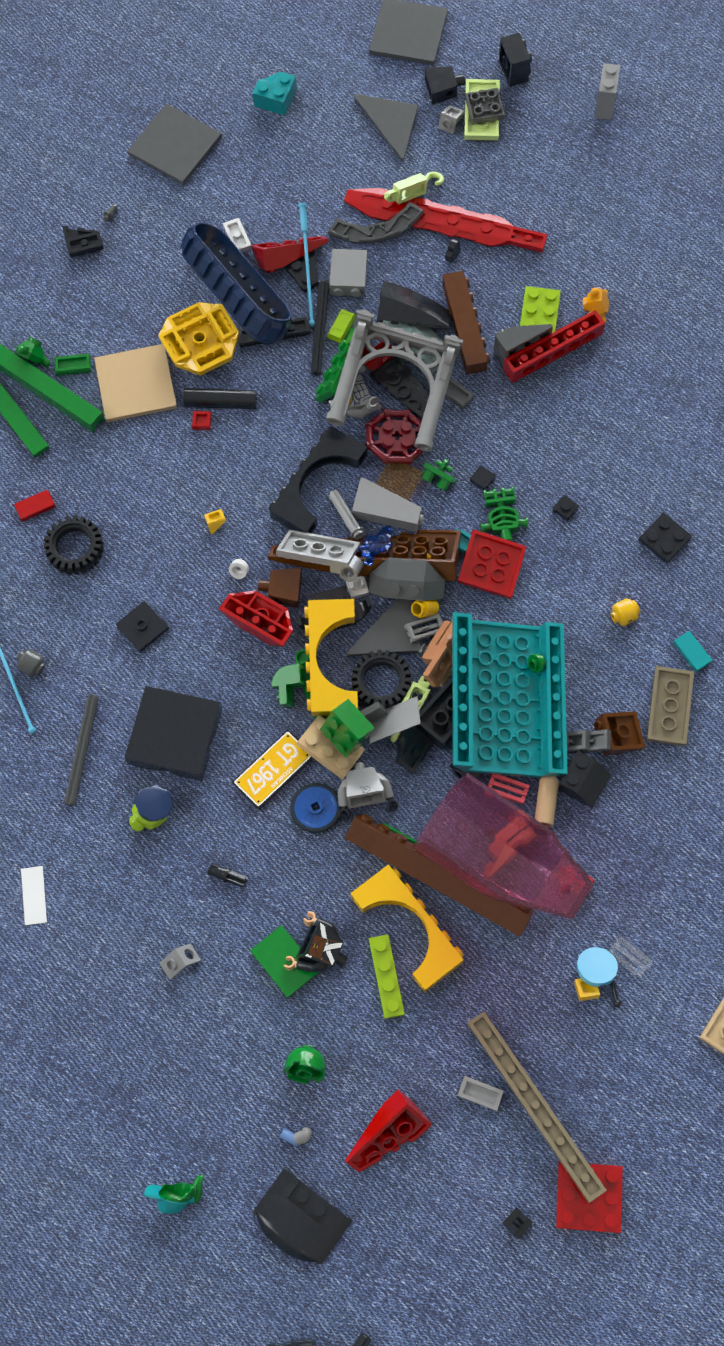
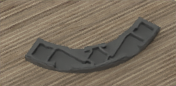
M409 202L391 220L369 226H358V224L348 223L337 218L329 229L328 234L351 243L371 244L382 242L407 231L421 218L424 210Z

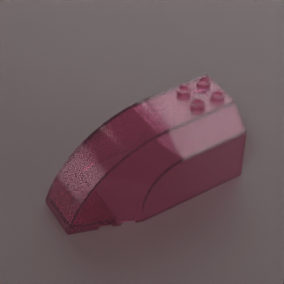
M469 773L456 781L443 798L413 847L453 876L487 897L568 919L574 918L594 886V883L580 865L573 860L569 854L570 852L566 847H563L552 830Z

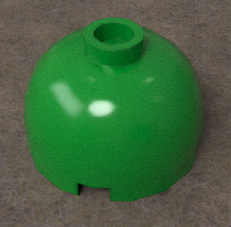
M303 1045L289 1053L283 1073L284 1075L287 1073V1078L297 1083L309 1084V1080L315 1079V1083H319L325 1078L326 1062L319 1051L310 1045Z

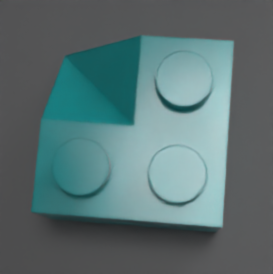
M278 72L258 80L252 92L254 107L285 116L297 91L296 76Z

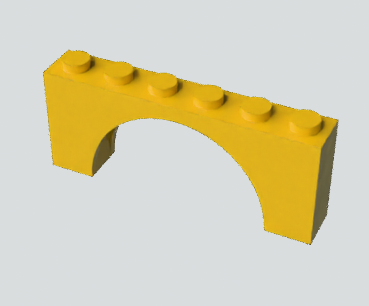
M354 599L308 600V607H304L305 618H309V625H305V636H309V643H305L306 655H310V662H306V673H310V680H306L307 692H311V699H307V711H311V717L318 715L329 716L333 709L347 699L358 709L357 691L344 690L331 684L322 675L316 661L318 647L330 631L344 624L355 623Z
M388 864L351 892L350 895L362 913L376 906L390 904L407 908L419 917L426 928L429 946L424 961L412 973V977L425 993L463 964L464 960L462 957L464 954L457 946L455 948L449 942L451 938L445 930L441 932L437 927L439 923L432 914L429 916L426 913L424 903L420 899H415L412 895L414 891L408 883L404 884L400 880L402 876L395 867L392 869Z

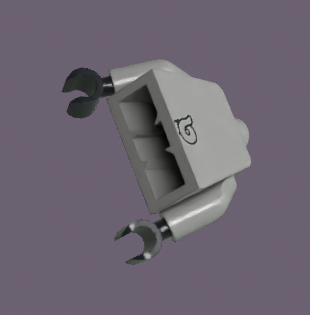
M363 762L353 765L354 770L347 772V778L342 781L338 789V805L341 806V810L338 812L340 820L343 812H347V819H350V813L346 806L351 809L386 802L385 798H387V811H391L389 803H394L395 808H398V802L392 797L394 794L390 781L381 773H377L374 767L365 768Z

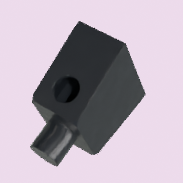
M451 66L425 68V82L432 105L456 97L457 86L466 84L464 74L455 76Z

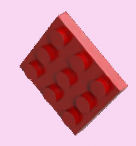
M473 529L457 583L511 599L527 546Z
M558 1161L556 1228L621 1233L623 1166L589 1164L607 1191L588 1204L561 1162Z

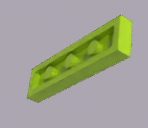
M389 935L369 938L384 1019L404 1016L405 1013Z

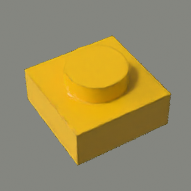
M581 978L575 979L574 985L579 1001L600 997L598 987L588 985Z

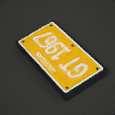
M288 729L232 781V784L258 810L314 759L296 745L298 739Z

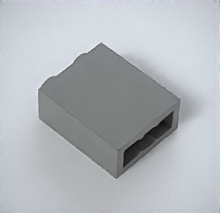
M603 63L595 118L612 119L621 65Z
M332 249L330 295L365 296L367 250Z

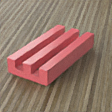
M492 774L486 792L523 805L530 785L502 775ZM496 779V780H498V781H501V782H504V783H507V784H510V785L519 787V788H521V789H524V791L519 790V789L514 788V787H511V786H508V785H505V784H502V783H499V782H496V781H494V780ZM492 785L522 795V797L519 798L514 795L493 789Z

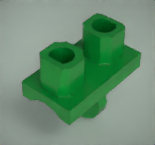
M447 458L443 462L439 460L435 462V465L440 467L439 469L425 462L423 466L425 468L422 475L423 480L432 483L437 475L441 478L437 487L445 492L451 484L455 485L457 481L454 477L445 473V471L449 473L453 471V468L449 466L450 460Z

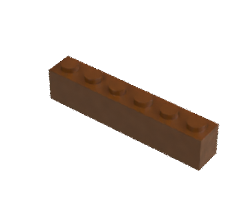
M464 271L443 274L442 285L455 335L463 340L460 354L465 373L468 375L487 371L490 357L488 352L485 353L484 350L486 343L484 337L481 338L480 335L482 333L481 324L476 320L478 317L477 309L472 305L474 302L473 294L468 290L470 287L469 279L465 277Z

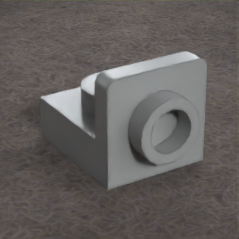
M449 105L441 113L438 128L453 134L456 124L464 116V111Z

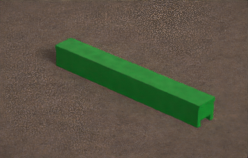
M0 344L1 372L92 433L95 432V427L104 421L102 411Z

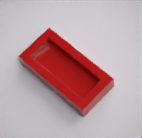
M48 489L14 504L22 522L56 508Z

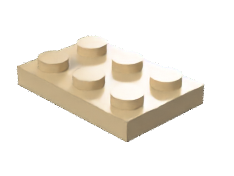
M318 715L296 745L343 780L347 772L350 771L366 749L361 746L345 758L320 730L326 719Z

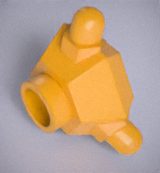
M595 287L591 289L587 297L583 298V308L585 312L589 311V313L596 310L605 323V316L609 310L608 291Z

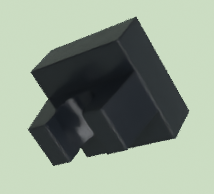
M516 1207L502 1224L518 1239L533 1222Z

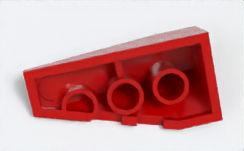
M324 236L307 238L308 253L329 242L328 238ZM303 238L299 239V242L296 240H284L283 244L266 242L251 245L259 268L266 271V273L276 272V269L282 268L305 255Z
M398 1089L383 1103L345 1161L356 1171L361 1172L380 1161L386 1153L390 1151L396 1152L400 1149L399 1146L409 1140L413 1142L418 1139L432 1123L412 1100Z

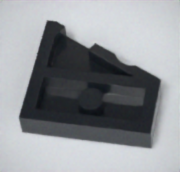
M62 226L70 258L104 249L99 231L85 230L83 228L74 230L68 229V226Z

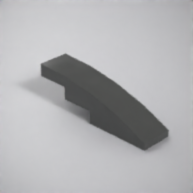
M608 729L591 732L587 730L567 732V754H576L577 751L590 753L611 750V731Z

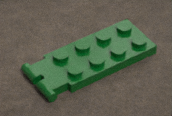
M351 328L346 340H342L339 344V352L332 358L330 369H327L323 375L324 381L319 384L315 391L317 394L314 399L319 403L334 396L355 328Z

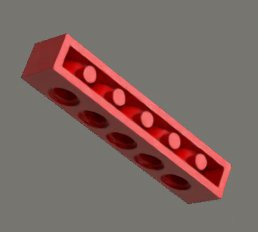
M594 310L505 358L503 371L509 380L514 383L603 335L605 322L597 311Z

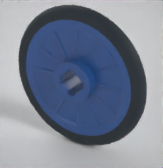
M311 783L301 787L294 794L290 804V813L295 824L302 830L310 833L324 832L333 827L339 819L338 812L341 810V806L338 805V794L331 787L321 783ZM316 805L320 807V809L316 811H313L312 807Z

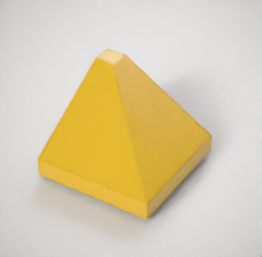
M222 509L204 515L211 534L215 533L226 522Z

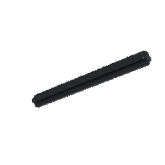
M325 280L320 281L318 286L311 374L315 376L321 374L329 291V282Z

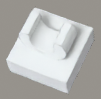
M364 576L357 577L353 582L346 581L351 599L369 595Z

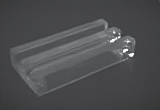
M622 936L618 938L608 951L617 961L639 978L642 977L653 963L651 959ZM621 943L622 945H624L627 949H629V950H630L631 952H633L636 956H638L641 960H643V961L646 963V965H644L642 962H640L637 958H635L633 955H631L628 951H626V950H625L623 947H621L619 944ZM614 950H619L632 962L638 965L642 970L639 971L638 969H636L633 965H631L628 961L622 958Z

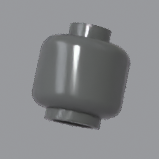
M28 649L25 652L22 650L16 658L18 661L17 668L29 677L38 676L46 665L44 657L33 649Z

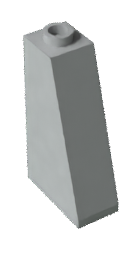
M365 478L360 479L352 509L355 519L416 532L419 525H423L424 515L421 514L422 507Z

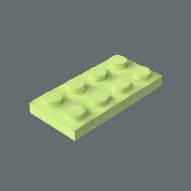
M466 79V93L498 88L500 91V80ZM465 100L464 140H498L499 120L471 125Z

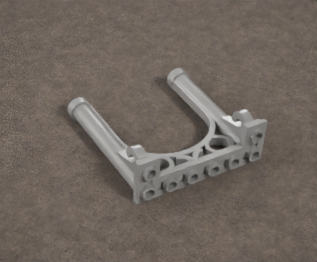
M357 309L353 327L355 329L326 421L335 426H343L358 372L364 364L381 356L404 358L418 366L425 374L429 383V397L414 446L422 451H432L434 445L433 438L455 359L456 357L458 358L463 340L455 335H445L444 342H441L437 338L423 337L416 332L409 333L402 328H392L381 322L375 323L373 322L375 314L368 310ZM373 339L381 340L385 343V347L375 350L370 345V341ZM389 341L399 343V345L392 346L389 349ZM364 346H366L370 353L361 359ZM409 347L419 349L417 357L414 356L415 352H413ZM421 355H433L436 361L432 364H425L421 360ZM438 367L434 380L430 370Z

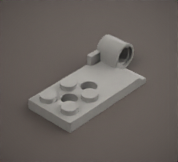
M289 530L276 549V556L330 566V572L340 574V577L348 582L355 581L363 568L362 560L354 556L360 546V542Z

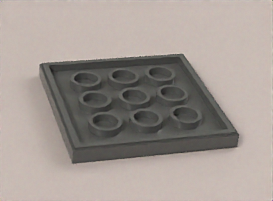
M383 0L369 48V54L434 65L448 8L402 0Z
M166 103L128 149L127 153L129 156L184 185L222 138V134Z

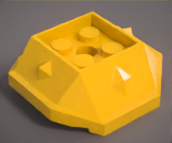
M198 302L167 317L158 336L176 367L201 376L232 361L239 338V331L222 304L214 305Z

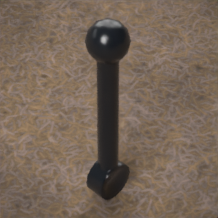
M613 980L610 983L615 1000L613 1002V1005L616 1008H619L621 1006V1001L618 1000V995Z

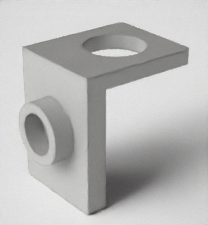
M187 944L174 949L160 962V965L169 980H171L186 966L195 964L201 959L193 946ZM184 951H189L193 959L187 958Z

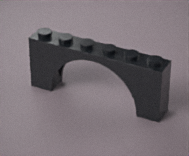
M332 426L327 431H323L318 444L312 446L310 455L307 459L304 458L302 460L299 470L291 475L290 482L281 489L278 499L270 504V517L291 530L312 534L317 527V517L306 509L301 500L300 493L304 481L314 470L328 464H346L358 469L368 455L367 446Z

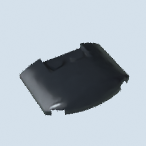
M285 1168L253 1210L262 1231L279 1249L298 1260L317 1262L316 1264H322L351 1223L349 1218Z

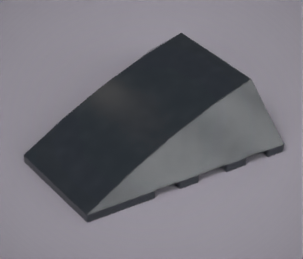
M383 280L376 323H383V320L391 321L393 325H399V322H406L409 326H416V323H421L424 327L448 329V309L416 291Z

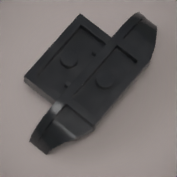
M346 585L309 595L310 600L350 599ZM367 597L364 601L356 604L354 601L355 623L344 624L332 631L356 625L357 622L363 619L371 609L370 598ZM296 617L299 627L305 630V625H309V618Z

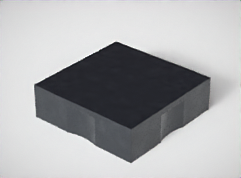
M145 686L125 754L127 764L154 771H167L176 776L203 781L210 756V746L216 735L222 713L221 703Z

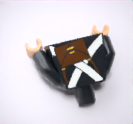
M308 912L307 916L312 918V920L304 918V924L310 928L296 956L299 960L295 961L292 956H287L285 959L293 963L290 966L284 965V968L286 970H293L296 967L297 970L319 972L333 967L335 963L342 967L348 957L340 952L344 943L339 938V933L334 924L320 917L315 918V913Z

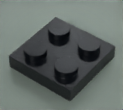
M663 512L639 537V541L664 562L668 563L691 539L692 535Z

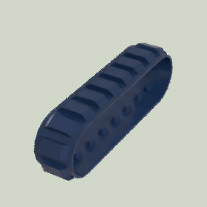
M202 222L188 228L181 243L182 256L250 337L264 344H274L277 341H281L286 336L292 322L291 311L285 302L222 230Z

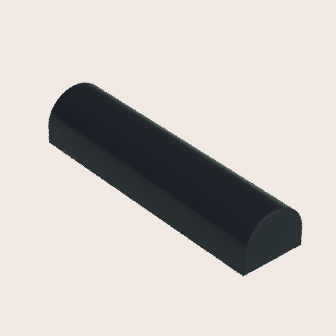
M184 388V407L256 409L257 390Z

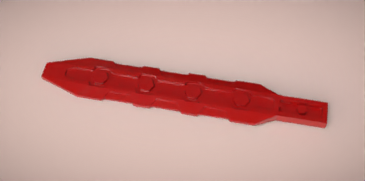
M382 188L348 189L344 198L345 203L368 217L384 221L391 220L411 202L424 210V214L412 228H423L442 233L445 236H456L491 247L513 245L543 253L548 234L515 227L499 216L487 213L480 214L464 210L462 207L447 206L420 197L401 204L395 201L387 202L384 199V195L389 190Z

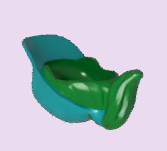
M204 1175L196 1177L192 1185L185 1182L174 1185L164 1184L163 1186L149 1185L144 1191V1196L156 1200L157 1208L161 1213H179L188 1204L197 1203L201 1199Z

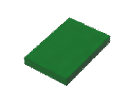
M281 925L253 947L250 952L288 999L318 975L319 972L297 970L296 967L293 970H286L284 968V965L290 966L293 963L285 959L287 956H292L295 961L299 960L296 956L300 947Z

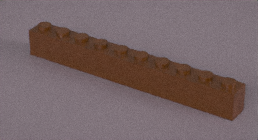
M359 814L354 818L345 836L346 840L521 937L534 913V910L527 903H519L509 893L496 890L495 886L491 883H484L478 880L476 875L460 870L458 865L442 860L440 855L424 850L425 848L418 843L413 844L407 840L406 836L400 833L395 834L390 831L388 826L377 824L366 814Z

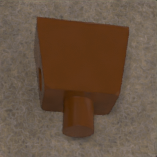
M301 568L272 570L269 581L259 580L258 591L268 592V597L281 605L299 608L302 580Z

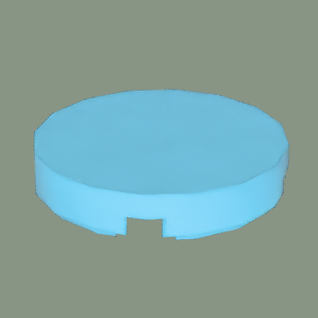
M599 947L584 950L579 955L576 964L581 980L594 987L610 984L615 979L618 970L617 961L614 956L607 950Z

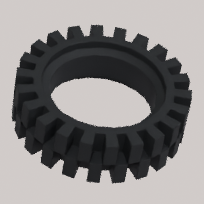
M66 516V521L63 522L61 519L57 520L59 524L53 523L51 525L52 530H47L48 536L44 537L45 543H43L44 551L50 563L55 569L58 568L59 572L63 573L65 571L68 575H71V572L79 575L78 571L86 573V568L88 567L90 570L93 569L92 564L95 563L97 565L99 563L98 557L102 558L103 554L101 551H104L103 539L97 526L92 524V521L89 519L86 521L85 517L82 516L80 519L77 516H73V519ZM80 531L90 538L89 550L78 559L63 558L57 551L59 540L69 532Z
M377 650V653L371 651L369 656L365 654L362 656L361 661L358 660L356 662L357 666H354L351 677L353 691H357L358 701H361L363 706L366 707V705L370 706L379 702L387 709L404 700L411 687V672L407 662L404 663L402 657L398 658V654L395 652L393 655L390 654L389 650H386L385 653H382V650ZM374 666H389L397 672L399 685L393 693L386 696H377L366 689L363 682L364 676Z

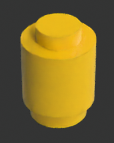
M436 599L416 600L411 606V611L414 616L425 618L436 615L439 611V604Z

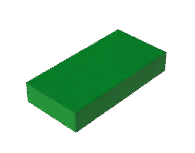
M90 353L54 357L56 376L92 372Z

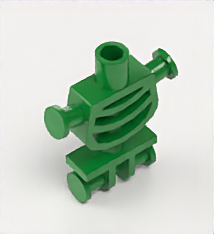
M511 486L510 489L501 487L499 492H496V488L487 492L483 490L485 508H498L489 513L488 523L479 524L481 532L485 533L491 530L492 535L500 534L502 539L513 541L512 532H518V526L528 528V517L526 519H519L518 511L515 508L505 506L513 505L516 502L514 487Z

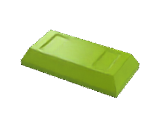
M341 309L326 338L338 343L345 340L355 321L356 314Z

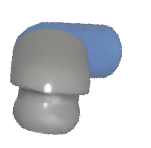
M304 1127L301 1131L293 1133L284 1128L280 1138L294 1146H299L311 1139L312 1131Z

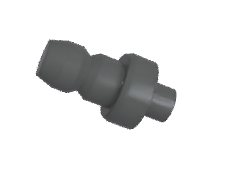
M113 204L109 210L104 212V220L108 221L114 218V213L118 209L116 204Z

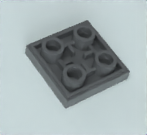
M498 88L465 93L471 125L505 119V112Z

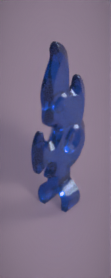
M391 525L381 528L377 535L369 534L363 539L358 551L363 553L362 557H365L364 565L371 566L375 555L379 554L380 551L390 549L392 544L388 540L392 536Z

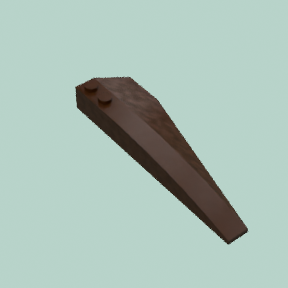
M417 530L416 534H409L408 531L400 532L401 535L390 536L387 533L380 535L378 538L368 535L358 540L352 537L341 538L360 542V546L354 555L363 562V568L358 576L370 577V573L391 557L427 560L445 581L456 580L461 539L460 530ZM279 545L272 546L268 555L269 560L330 572V566L276 556V549ZM427 554L431 556V559H427Z

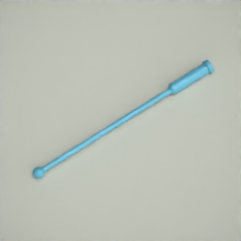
M299 203L298 208L305 252L310 314L309 326L314 327L315 321L313 320L307 246V204Z
M0 647V658L28 724V732L34 734L36 728L31 724Z

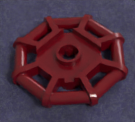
M384 408L370 422H366L365 446H367V450H370L381 459L383 464L401 463L411 465L416 458L426 452L414 446L415 435L419 433L422 421L410 409L387 410ZM390 417H404V418H403V420H391ZM383 419H385L386 422L383 423V426H381V427L376 426V425L379 424ZM408 419H409L414 425H416L417 428H413L412 425H411L409 422H407ZM373 432L378 434L377 441L373 440ZM399 435L400 438L395 440V437L392 436ZM378 447H384L387 453L385 454ZM410 448H416L415 451H413L411 454H408V450Z

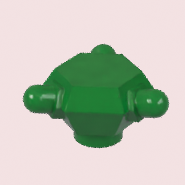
M29 337L28 341H23L15 349V353L18 356L32 363H39L44 367H49L51 364L43 354L42 342L32 337Z

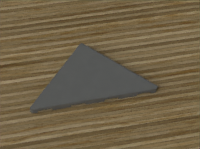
M355 94L354 100L359 103L363 112L371 119L379 133L384 136L391 149L400 157L401 162H404L418 105Z
M397 599L349 649L347 656L354 657L365 654L369 656V652L377 653V650H382V653L389 650L390 654L394 652L396 654L418 653L420 641L411 643V638L407 635L408 631L404 628L405 624L419 620L411 611V606L416 600ZM419 626L413 627L412 630L418 629Z

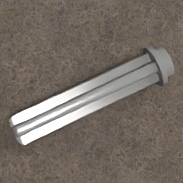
M337 490L331 491L329 498L350 530V536L355 538V540L361 539L364 536V528L360 527Z

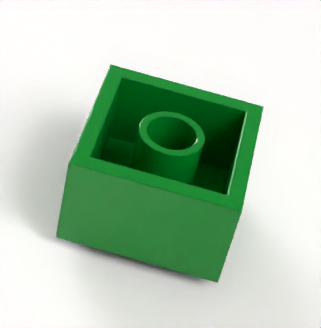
M347 699L331 711L320 730L346 758L364 744L375 727Z

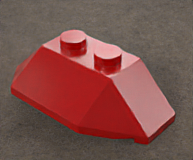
M258 591L230 593L219 608V611L237 627L268 645L284 647L293 633L288 609Z

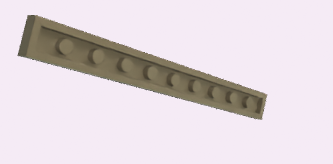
M482 1012L467 1022L468 1027L588 1204L607 1191L486 1013Z

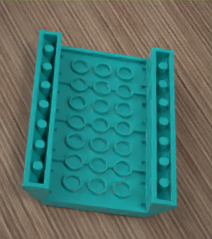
M453 612V766L465 772L542 778L567 775L564 624L545 622L541 626L472 620V614ZM532 654H540L545 659L546 666L540 673H534L528 667V658Z

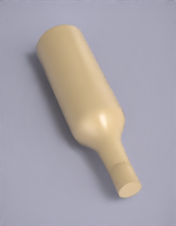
M556 776L542 777L539 780L534 825L551 828L554 825L559 785Z

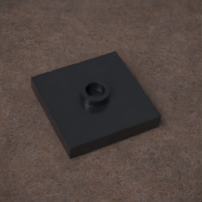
M145 601L116 623V627L139 652L143 651L169 630L166 623Z

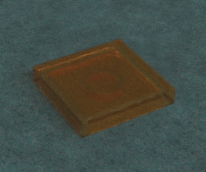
M387 463L375 484L409 501L423 472L407 464Z

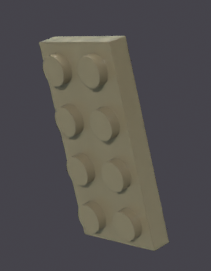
M655 666L646 741L686 746L694 671Z

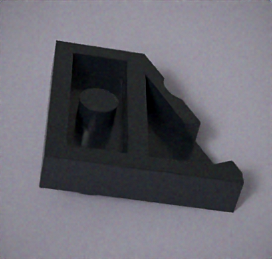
M314 250L308 253L311 289L319 285ZM304 255L286 265L285 269L303 293H306L308 290Z
M416 726L403 730L401 732L396 762L408 773L413 774L434 745V742Z

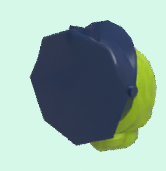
M157 785L141 789L134 800L135 804L132 807V816L129 818V824L133 830L139 832L144 828L151 830L163 824L173 806L169 791Z

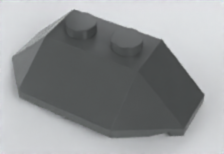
M389 557L370 573V593L385 598L419 601L444 599L445 579L427 560Z

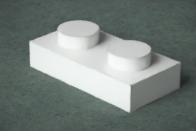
M239 218L223 223L226 235L241 252L252 249Z

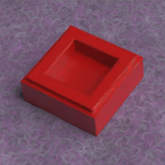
M193 411L192 429L211 430V411Z

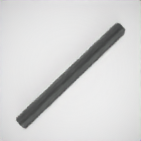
M90 694L87 696L64 799L66 805L74 806L98 703L96 695Z

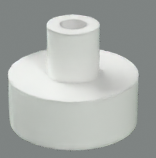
M235 559L229 566V573L236 579L244 578L249 571L248 564L242 559Z

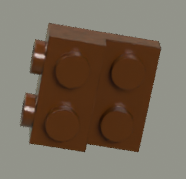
M636 711L603 713L596 718L594 722L595 731L605 729L611 731V750L603 751L604 756L618 755L627 751H640L646 748Z

